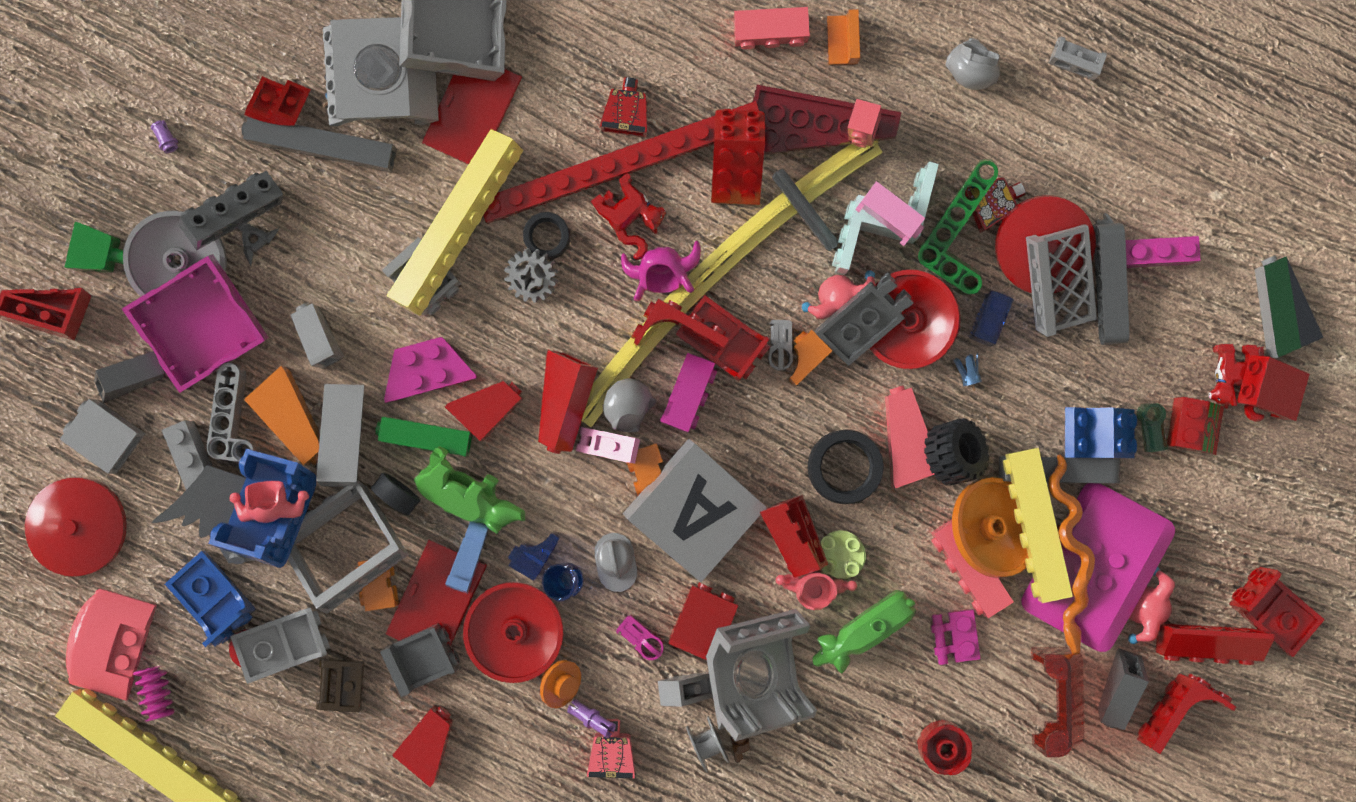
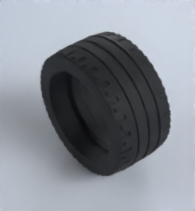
M838 430L828 433L817 441L808 458L809 479L815 490L829 501L839 504L861 502L875 492L882 480L884 464L881 452L873 440L861 432ZM843 442L852 443L860 447L867 455L870 465L869 474L865 482L857 489L846 492L836 490L828 485L823 478L821 470L822 458L827 450L835 444Z

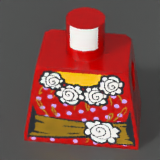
M1004 177L997 178L972 213L980 233L1004 219L1017 205L1015 200L1026 195L1021 182L1008 186ZM970 186L965 190L968 198H976L980 193L979 189L975 186Z

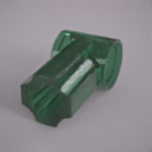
M1144 403L1140 405L1136 416L1141 422L1144 451L1158 452L1168 450L1164 423L1166 418L1165 408L1157 403ZM1150 408H1153L1155 417L1150 421L1147 412Z

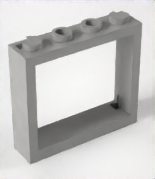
M357 480L356 485L343 487L334 496L327 497L316 509L306 512L288 560L316 609L327 614L408 556V553L367 486ZM362 497L390 545L323 592L296 544Z

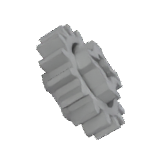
M529 248L524 250L523 253L518 251L514 255L515 258L512 257L508 260L510 266L504 269L506 273H509L504 280L511 282L508 290L515 289L517 291L515 297L523 295L524 302H527L530 297L533 303H536L539 297L542 300L546 299L548 294L555 290L553 286L558 283V279L553 277L558 273V270L552 269L555 262H548L546 260L548 257L547 253L540 256L539 249H536L532 254ZM528 261L527 265L522 264L519 266L521 262ZM542 285H544L543 288L534 290L536 286L541 287Z

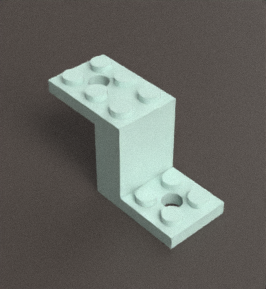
M928 162L924 168L921 167L920 171L916 173L913 187H917L913 196L910 197L908 203L910 207L923 217L926 216L939 165L933 162ZM858 195L847 206L844 219H847L848 223L847 225L844 224L839 235L838 243H842L841 249L838 248L834 255L832 266L836 267L834 274L845 275L849 271L859 230L902 240V238L862 209L860 212L855 210L865 196ZM921 233L916 239L911 237L907 242L913 244L920 237Z

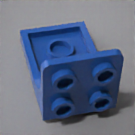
M205 550L196 555L165 583L166 587L203 628L207 639L202 643L205 648L211 645L216 647L220 643L224 644L231 638L230 636L234 635L232 631L239 626H245L253 618L251 614L256 610Z

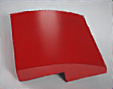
M262 76L246 107L244 115L271 124L294 126L311 89L287 80L286 84L282 85Z

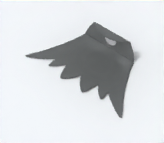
M206 465L189 488L151 523L165 522L185 515L182 526H187L200 518L199 537H206L211 534L212 529L219 523L228 524L235 507L229 497L235 492L240 494L246 478Z

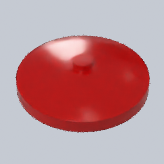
M1053 195L1032 197L1016 205L1005 216L996 235L995 254L1002 273L1015 286L1032 293L1026 237L1032 235L1040 237L1084 224L1089 227L1091 260H1093L1096 238L1093 225L1087 214L1075 203ZM1081 233L1075 234L1069 242L1075 249L1082 241ZM1058 240L1049 241V253L1053 255L1061 242ZM1066 247L1058 259L1066 264L1074 251ZM1078 256L1071 268L1078 272L1084 264L1083 258ZM1056 261L1051 268V276L1056 278L1064 266ZM1069 270L1061 283L1068 287L1076 275ZM1058 285V287L1055 289L1053 293H1057L1065 289Z
M901 270L891 273L890 275L895 279L894 282L897 284V287L888 294L895 300L896 296L905 289L911 295V300L914 303L901 312L905 319L869 349L880 360L897 368L918 369L929 366L945 356L957 339L961 320L957 299L951 289L941 279L930 273L919 270Z
M66 478L48 485L34 498L25 519L26 541L33 556L48 570L64 576L88 575L106 567L120 552L127 532L126 514L118 497L104 484L88 478Z
M522 582L498 584L482 593L469 608L463 627L464 645L473 664L488 677L506 683L525 682L545 672L558 656L564 636L562 617L554 601L541 589Z

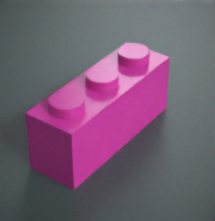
M1199 236L1125 240L1127 268L1191 265L1201 261Z

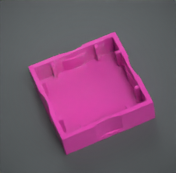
M214 254L208 255L177 274L176 277L165 284L149 291L122 308L141 338L153 349L159 364L179 393L219 369L221 365L236 359L269 338Z

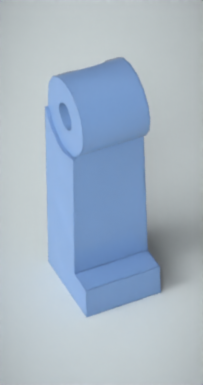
M470 522L450 575H448L445 583L447 587L466 594L469 593L489 530L486 524Z

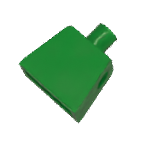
M75 222L64 267L75 271L112 273L115 263L123 264L124 249L119 248L120 239Z

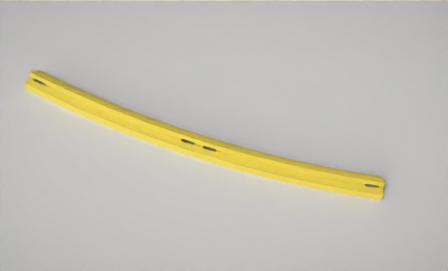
M874 141L872 146L866 145V148L850 144L798 180L795 185L807 201L811 203L883 152L878 146V141ZM872 148L871 150H869V151L866 152L865 154L861 155L862 153H864V152L867 151L868 149ZM781 193L749 219L688 275V279L694 287L692 293L687 292L682 285L678 290L673 291L664 302L668 303L671 300L683 307L681 312L686 314L737 263L780 226L796 215L798 212L784 193ZM730 255H732V256L721 266V264H722ZM712 272H714L705 282H703ZM661 322L653 325L646 331L638 347L633 345L635 340L632 338L625 343L593 383L587 402L588 407L584 411L582 422L591 428L603 413L604 400L610 387L617 381L630 378L676 324Z

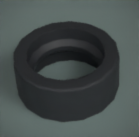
M540 212L526 222L523 230V241L531 253L539 249L540 256L547 253L548 257L546 260H554L562 256L568 249L570 231L566 222L559 215L552 212ZM551 222L559 227L561 240L556 248L542 250L534 244L532 234L540 223Z
M385 472L379 476L371 487L372 491L380 499L406 516L410 515L421 501L410 488Z

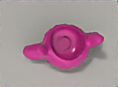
M695 241L692 252L684 258L670 247H657L646 252L640 265L631 264L626 254L623 253L621 265L625 274L632 279L640 280L634 300L640 301L645 291L666 293L676 291L682 285L687 292L692 293L694 287L688 279L686 272L694 269L699 263L701 257L700 243Z

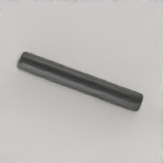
M784 169L776 171L772 176L774 182L827 251L834 249L838 244V240Z

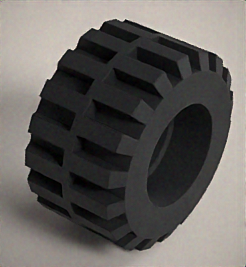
M959 418L934 426L927 433L928 438H925L926 448H924V453L927 456L926 462L929 464L932 474H935V478L938 481L942 480V483L945 485H957L978 479L985 474V470L989 466L987 461H989L990 455L988 454L989 447L986 444V438L982 435V430L976 427L973 421Z

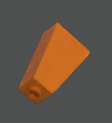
M280 366L244 400L303 465L312 464L314 466L318 463L320 432L291 371L287 367Z

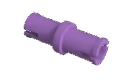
M577 699L571 702L575 705V708L571 705L568 706L567 712L581 720L585 727L595 729L606 738L612 735L608 732L609 730L614 733L616 724L602 717L598 710L588 708Z

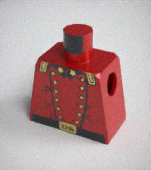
M625 77L622 90L611 89L600 123L601 132L647 138L646 93L637 92L638 79Z

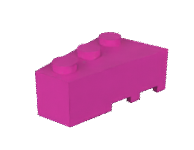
M687 353L665 412L660 420L661 423L686 433L690 429L695 430L700 416L695 414L699 406L704 407L709 394L704 391L708 383L713 384L718 371L713 369L715 363Z

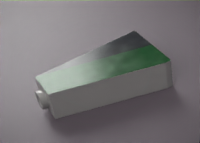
M1276 255L1261 261L1263 266L1255 269L1267 356L1279 358L1324 338L1287 256L1277 259Z

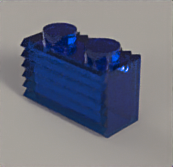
M991 291L985 295L984 303L979 308L981 312L978 313L977 321L974 322L975 325L972 326L973 330L970 331L971 335H969L970 339L989 347L996 345L1014 301L1013 298L996 291Z

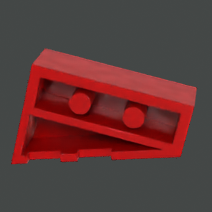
M58 288L50 290H2L0 293V318L4 321L75 341L92 295L83 288L59 290Z
M803 495L776 503L760 512L786 562L788 570L794 578L821 570L828 565Z

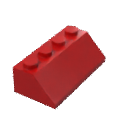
M1164 623L1161 625L1156 637V653L1163 655L1165 660L1180 661V657H1189V661L1204 662L1205 658H1213L1215 663L1229 664L1231 659L1238 660L1239 664L1254 665V661H1264L1274 641V634L1256 628Z

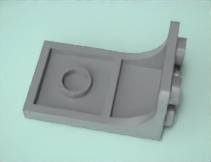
M309 607L230 636L247 684L327 655L326 650L330 646L326 635H320L317 626L321 625L317 610L312 611Z

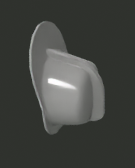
M619 533L604 535L595 546L598 576L601 583L607 589L614 592L625 591L635 583L637 578V565L632 544L624 535Z

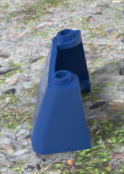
M246 449L239 461L240 472L246 477L240 492L241 502L244 505L246 503V486L263 481L283 482L287 501L291 504L296 503L298 500L297 495L300 491H306L309 498L305 501L303 513L300 517L279 518L270 523H261L256 520L242 522L239 520L234 507L228 524L221 522L212 529L208 544L270 566L281 568L286 564L315 491L317 484L316 475L297 462Z

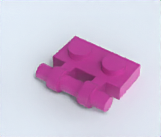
M973 609L948 612L949 622L945 623L942 621V614L932 615L933 624L931 625V632L935 635L936 647H934V653L938 657L939 665L948 664L947 654L953 653L955 662L981 659ZM950 631L952 644L946 645L944 632Z

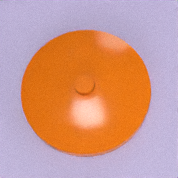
M996 477L975 481L959 494L952 514V531L959 552L974 570L988 577L1003 578L1016 575L1026 569L1025 559L1029 557L1027 548L1023 549L1020 542L1019 534L1023 533L1021 523L1017 524L1014 509H1017L1015 499H1011L1008 485L1012 483Z

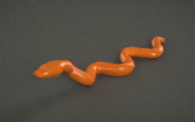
M1059 454L1057 455L1058 466L1049 477L1048 487L1051 495L1069 509L1068 517L1059 527L1060 541L1067 550L1079 555L1081 558V567L1072 586L1074 601L1063 613L1065 640L1072 654L1077 655L1080 653L1081 629L1076 624L1075 617L1088 606L1087 586L1094 570L1095 557L1088 546L1077 541L1072 535V529L1080 521L1083 512L1080 502L1060 487V480L1067 470V463L1065 458Z

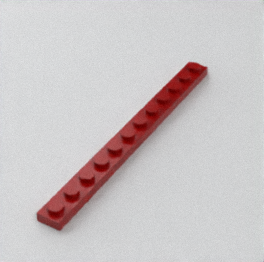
M756 101L732 109L759 111ZM715 115L498 192L483 215L485 222L489 224L622 177L626 173L630 174L714 144Z

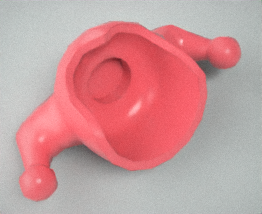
M263 481L246 486L245 505L241 502V495L239 493H232L229 499L234 503L240 521L250 522L256 520L261 523H270L279 518L300 517L309 495L306 491H300L297 495L298 500L296 503L291 504L287 501L283 482Z
M811 572L796 578L791 574L778 575L776 577L778 585H782L784 589L796 593L800 604L806 609L813 611L821 610L835 600L838 594L844 593L847 590L854 591L857 589L856 581L850 580L846 582L842 579H831L828 575L821 572Z

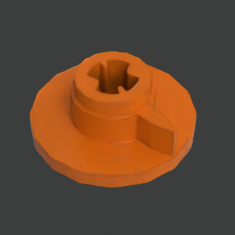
M569 660L558 661L548 668L541 678L540 696L542 701L547 706L556 709L564 707L572 701L581 684L580 668Z

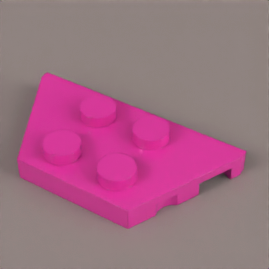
M443 337L394 350L384 401L385 403H390L478 378Z

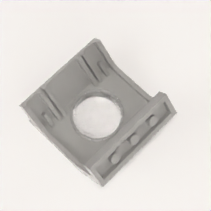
M401 17L330 20L331 25L323 28L329 125L340 126L356 120L394 118L414 119L417 125L439 121L436 73L399 66Z
M797 609L717 628L706 658L719 730L726 728L735 741L814 718L817 709L801 691L797 681L792 638L808 633L810 624Z

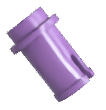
M160 120L151 125V129L160 143L159 149L164 151V153L174 152L178 148V140L173 138L166 121Z

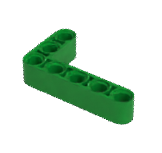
M983 159L975 166L920 247L918 259L923 266L967 294H975L981 289V273L947 250L998 176V166L991 159ZM983 165H991L994 168V173L992 176L985 178L980 175V168ZM970 186H975L979 189L980 193L976 198H968L965 190ZM955 207H961L965 211V216L961 219H955L951 215V210ZM941 228H947L951 232V236L946 240H942L937 236V231ZM933 249L936 251L937 256L933 260H927L923 256V251ZM948 262H953L957 265V270L954 273H947L943 266ZM968 276H974L978 279V283L973 287H969L964 283V279Z

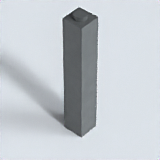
M247 117V121H244L242 125L243 139L249 144L390 173L393 171L397 148L393 144L296 124L294 126L271 124Z

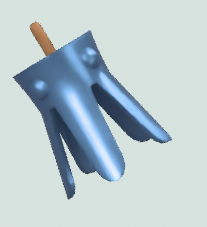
M978 353L976 354V366L972 354L966 357L967 372L961 361L955 358L953 361L961 374L963 386L972 385L973 391H975L974 384L982 382L978 368Z

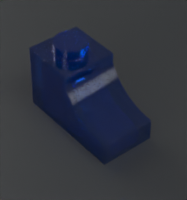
M552 532L540 544L529 546L523 543L520 547L515 545L508 556V559L511 560L508 566L535 581L561 539V536Z

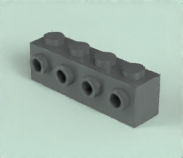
M267 170L261 174L254 173L246 179V182L239 186L234 184L228 187L224 194L218 197L211 196L206 199L200 207L196 209L192 207L184 211L180 217L179 227L197 251L282 204L284 194Z

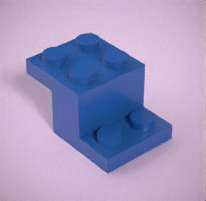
M1065 407V458H1135L1137 451V441L1135 439L1137 417L1135 409Z

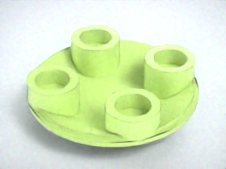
M843 530L830 532L823 537L820 543L828 565L822 568L821 571L837 579H848L856 576L862 570L866 561V551L861 540L856 535Z

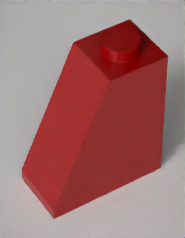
M502 381L449 402L444 407L479 441H484L523 400L520 396L522 390L513 382L508 384Z
M435 705L427 712L392 755L429 787L438 779L453 720L450 718L451 714L442 706L437 707Z

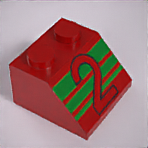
M1188 397L1174 398L1166 446L1216 455L1224 406Z

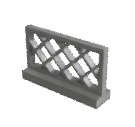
M1084 224L1040 237L1037 235L1026 237L1036 330L1049 337L1056 335L1057 330L1096 320L1089 227ZM1081 233L1082 241L1075 249L1069 242L1075 234ZM1058 240L1061 244L1052 255L1049 253L1048 242ZM1068 247L1074 252L1065 264L1058 258L1064 249ZM1081 256L1084 264L1077 272L1071 266L1077 257ZM1057 261L1064 267L1057 277L1054 278L1051 276V268ZM1070 270L1076 276L1067 287L1061 281ZM1083 279L1086 288L1079 295L1073 290L1079 281ZM1060 285L1066 290L1057 302L1053 299V292ZM1072 293L1078 299L1069 310L1063 304ZM1085 302L1088 306V314L1079 317L1075 313L1082 303ZM1061 308L1068 312L1062 322L1056 323L1055 316Z

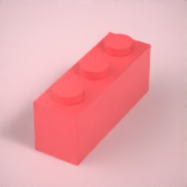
M808 7L734 11L735 47L741 46V49H753L756 45H765L766 48H776L780 44H789L791 47L803 46L804 43H808L810 37Z

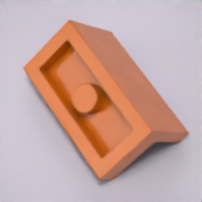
M859 9L848 10L847 15L827 16L828 65L858 64L860 60Z

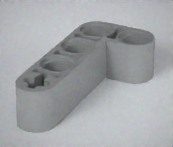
M233 363L221 365L217 372L207 452L215 459L239 462L243 456L241 450L244 445L247 444L250 450L260 452V447L255 441L238 439L246 371L242 366ZM229 372H236L235 377H228ZM226 384H227V385H234V389H233V388H227V387H226ZM230 392L233 396V401L227 406L224 402V397ZM227 417L229 426L224 430L221 427V420ZM221 441L226 445V450L223 454H220L217 450V446Z

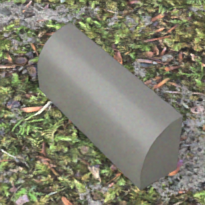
M324 384L316 482L321 486L346 487L357 484L364 385Z

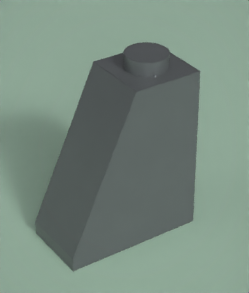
M152 351L96 370L94 382L102 402L106 403L163 379L164 370L159 364L156 354Z
M1120 648L1116 651L1098 706L1100 722L1107 727L1125 730L1149 683L1142 656Z

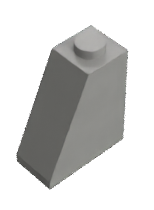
M309 302L296 308L297 312L291 314V318L311 366L324 369L345 358L319 306L313 303L309 304Z

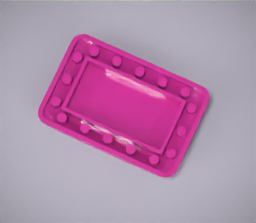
M1088 483L1077 497L1083 513L1080 521L1072 529V535L1077 541L1092 550L1095 557V566L1087 586L1088 606L1075 617V622L1081 629V643L1096 651L1106 652L1113 647L1175 535V527L1168 519L1100 483ZM1061 543L1072 591V586L1081 567V558L1079 555L1067 550ZM1032 578L1021 599L1024 610L1064 633L1063 613L1074 601V596L1041 603L1038 601V598L1033 597L1031 583H1034V579Z

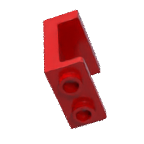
M1251 355L1237 402L1271 413V417L1276 419L1297 421L1310 374L1272 357Z

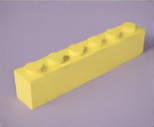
M1039 448L1005 454L1006 460H1003L1005 474H1010L1012 484L1008 485L1011 499H1015L1017 509H1014V515L1017 524L1021 523L1023 533L1019 534L1022 548H1027L1029 558L1025 559L1028 573H1032L1034 583H1031L1033 597L1038 598V601L1041 603L1073 597Z

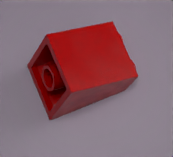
M699 582L698 585L692 584L669 636L668 644L707 660L706 655L717 628L731 625L738 608V603L734 602L735 597L721 592V595H717L711 592L712 587Z

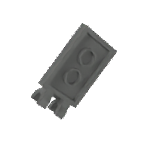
M886 273L880 279L877 286L872 282L868 283L815 329L816 335L848 366L905 319L901 312L914 303L911 300V295L905 289L896 296L895 300L888 294L897 287V284L894 282L895 279L889 273Z

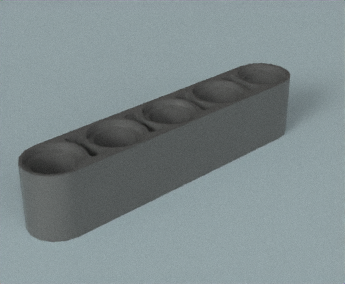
M1122 223L1095 225V271L1099 340L1101 345L1128 343L1129 311L1125 229Z
M999 456V478H1002L1003 481H1011L1010 474L1006 475L1003 467V460H1006V456ZM1041 457L1046 482L1049 481L1050 475L1058 466L1057 457ZM1065 458L1067 470L1060 482L1120 483V459Z

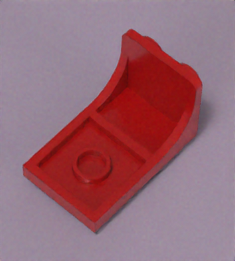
M732 109L715 111L711 203L760 205L765 149L764 112Z
M704 295L692 313L703 318L704 325L710 328L715 325L727 332L725 337L729 338L725 348L719 349L680 327L675 335L737 381L742 377L746 380L756 367L752 364L756 357L761 360L771 347L767 344L770 338L755 332Z
M660 299L657 300L656 304L652 301L650 302L643 315L647 320L644 325L638 324L631 336L635 340L633 345L638 347L641 339L650 327L661 322H671L719 349L725 348L729 338L725 337L727 332L715 325L710 328L703 324L704 319L692 312L688 316L681 312L682 306L671 300L665 303Z
M1264 567L1256 568L1249 574V581L1233 593L1232 601L1229 605L1257 629L1273 633V643L1288 656L1294 657L1325 619L1279 580L1282 575L1280 571Z
M1179 673L1175 680L1170 681L1166 686L1165 696L1161 702L1158 701L1151 711L1152 716L1148 722L1142 724L1136 740L1161 754L1188 710L1197 702L1212 700L1232 711H1235L1237 707L1231 704L1233 700L1231 697L1211 687V684L1202 678L1190 673L1188 676Z

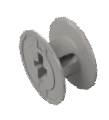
M707 716V720L711 729L694 736L690 727L686 726L691 743L706 773H708V767L705 760L716 754L722 753L725 761L730 763L722 741L709 716Z

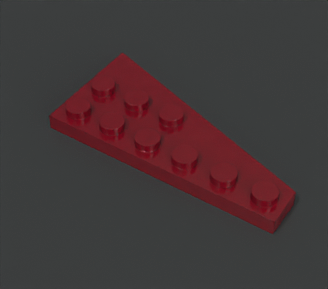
M756 85L753 102L756 101L759 111L765 113L764 155L852 144V141L848 140V124L855 103ZM881 108V120L874 141L896 139L902 112Z

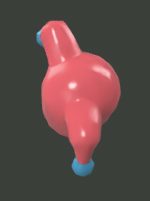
M868 270L865 273L867 281L861 285H855L844 275H835L828 278L820 286L818 292L821 304L812 306L810 302H804L801 307L802 310L811 313L818 319L832 316L868 283L872 282L875 285V272Z
M1157 567L1153 576H1157L1159 585L1155 588L1151 586L1145 588L1129 617L1131 621L1144 627L1142 633L1129 635L1128 641L1131 644H1137L1139 641H1154L1158 636L1161 625L1171 615L1172 604L1169 598L1175 588V582L1168 575L1160 571L1159 567Z

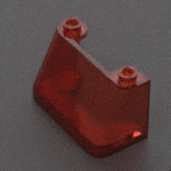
M1031 647V659L1040 662L1044 667V672L1051 678L1056 679L1057 721H1044L1045 727L1038 734H1032V746L1045 757H1064L1079 746L1084 739L1083 657L1081 653L1073 655L1070 647Z

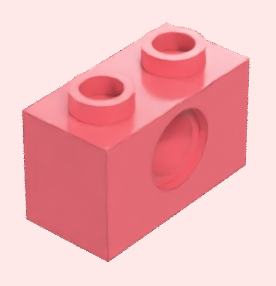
M856 99L848 124V140L852 141L853 145L866 148V145H873L881 120V105Z

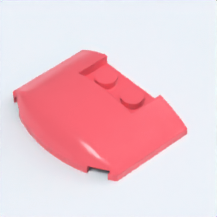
M99 588L94 592L96 594L89 598L80 609L69 634L66 649V669L69 676V684L122 700H128L135 678L133 673L137 671L157 605Z

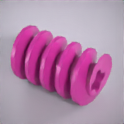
M161 666L150 667L133 673L134 676L142 677V679L135 682V685L144 687L137 692V695L145 696V699L139 702V705L147 706V709L141 712V715L149 716L145 721L167 717L175 713L174 709L166 708L173 701L172 699L164 698L171 691L170 689L162 688L169 681L167 679H160L167 674L166 670L159 669Z

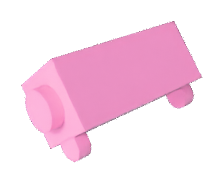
M877 181L855 209L858 212L862 209L902 238L900 244L903 246L911 237L916 239L924 229L921 223L925 217Z

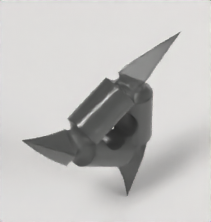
M248 223L239 227L243 231V251L250 266L252 264L253 252H257L267 245L266 243H270L279 228L266 233L264 230L251 226ZM252 235L258 236L257 242L251 243Z

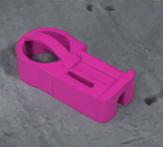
M628 615L618 626L616 633L621 632V635L633 646L636 644L634 649L643 658L656 660L662 655L663 641L632 615ZM646 639H656L661 646L660 652L650 645ZM642 644L655 656H649L645 654L642 648Z

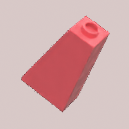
M904 385L891 389V395L885 397L890 483L892 488L895 489L935 475L930 471V466L926 462L927 456L924 453V448H926L925 438H928L926 425L912 387L905 389Z

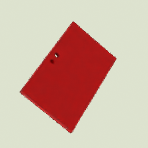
M504 69V74L495 81L453 75L438 107L439 121L430 124L422 144L469 165L489 131L492 129L497 132L522 76Z
M429 539L387 629L386 635L401 640L439 623L441 628L444 627L448 632L450 638L448 643L451 646L487 564L478 562L468 594L449 588L445 583L448 575H450L458 552Z

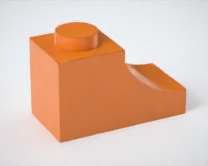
M813 330L808 334L803 331L793 340L796 343L792 349L796 352L797 364L788 380L794 386L799 384L832 352Z

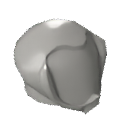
M969 38L968 41L959 44L951 51L946 60V67L954 79L963 87L971 90L987 89L997 83L1000 76V67L998 65L1000 55L989 51L978 39Z
M626 378L615 382L607 391L603 412L614 430L630 433L637 432L640 429V424L645 414L656 404V399L653 398L649 387L640 380Z

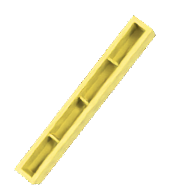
M492 129L489 131L390 289L387 297L403 308L421 316L524 151L512 138Z
M81 688L73 691L55 715L56 718L174 802H241L233 791L221 788L217 785L216 779L200 773L194 763L179 758L173 748L161 745L153 734L140 730L136 727L137 723L119 715L114 706L96 698L97 695L89 689Z

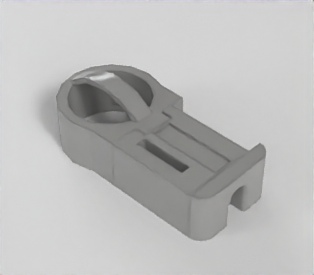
M772 320L769 325H773L771 326V344L773 346L769 348L768 363L774 370L783 371L789 368L793 361L792 322L790 320ZM775 350H778V367L771 360ZM783 350H785L789 356V361L787 363V366L783 367Z

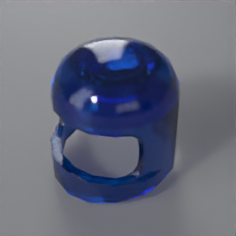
M568 562L550 566L542 577L543 590L556 601H564L574 597L581 591L584 585L583 572L578 566Z

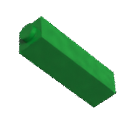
M382 417L381 421L377 422L375 435L378 436V441L432 451L441 446L447 449L449 454L468 457L473 434L468 431L389 417Z

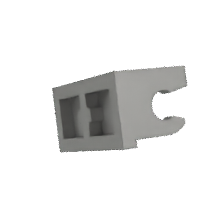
M1059 37L1048 64L1094 81L1102 71L1107 53H1097L1065 40V37Z

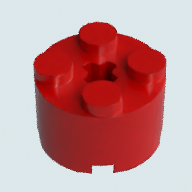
M943 719L928 724L922 730L917 741L918 750L921 758L932 771L942 775H957L968 767L972 758V742L969 736L957 724ZM946 744L949 748L948 751L942 750L941 746Z

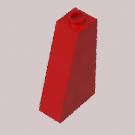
M548 350L546 356L538 442L547 446V451L561 454V451L572 452L598 368L567 353Z

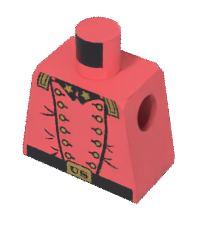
M607 719L616 724L614 733L611 730L608 731L612 734L609 738L604 737L601 733H595L587 777L635 778L631 736L628 733H620L619 719Z

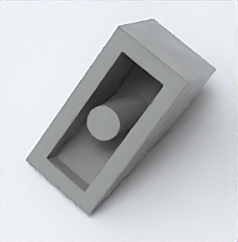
M709 672L675 676L658 681L661 706L682 707L713 698Z

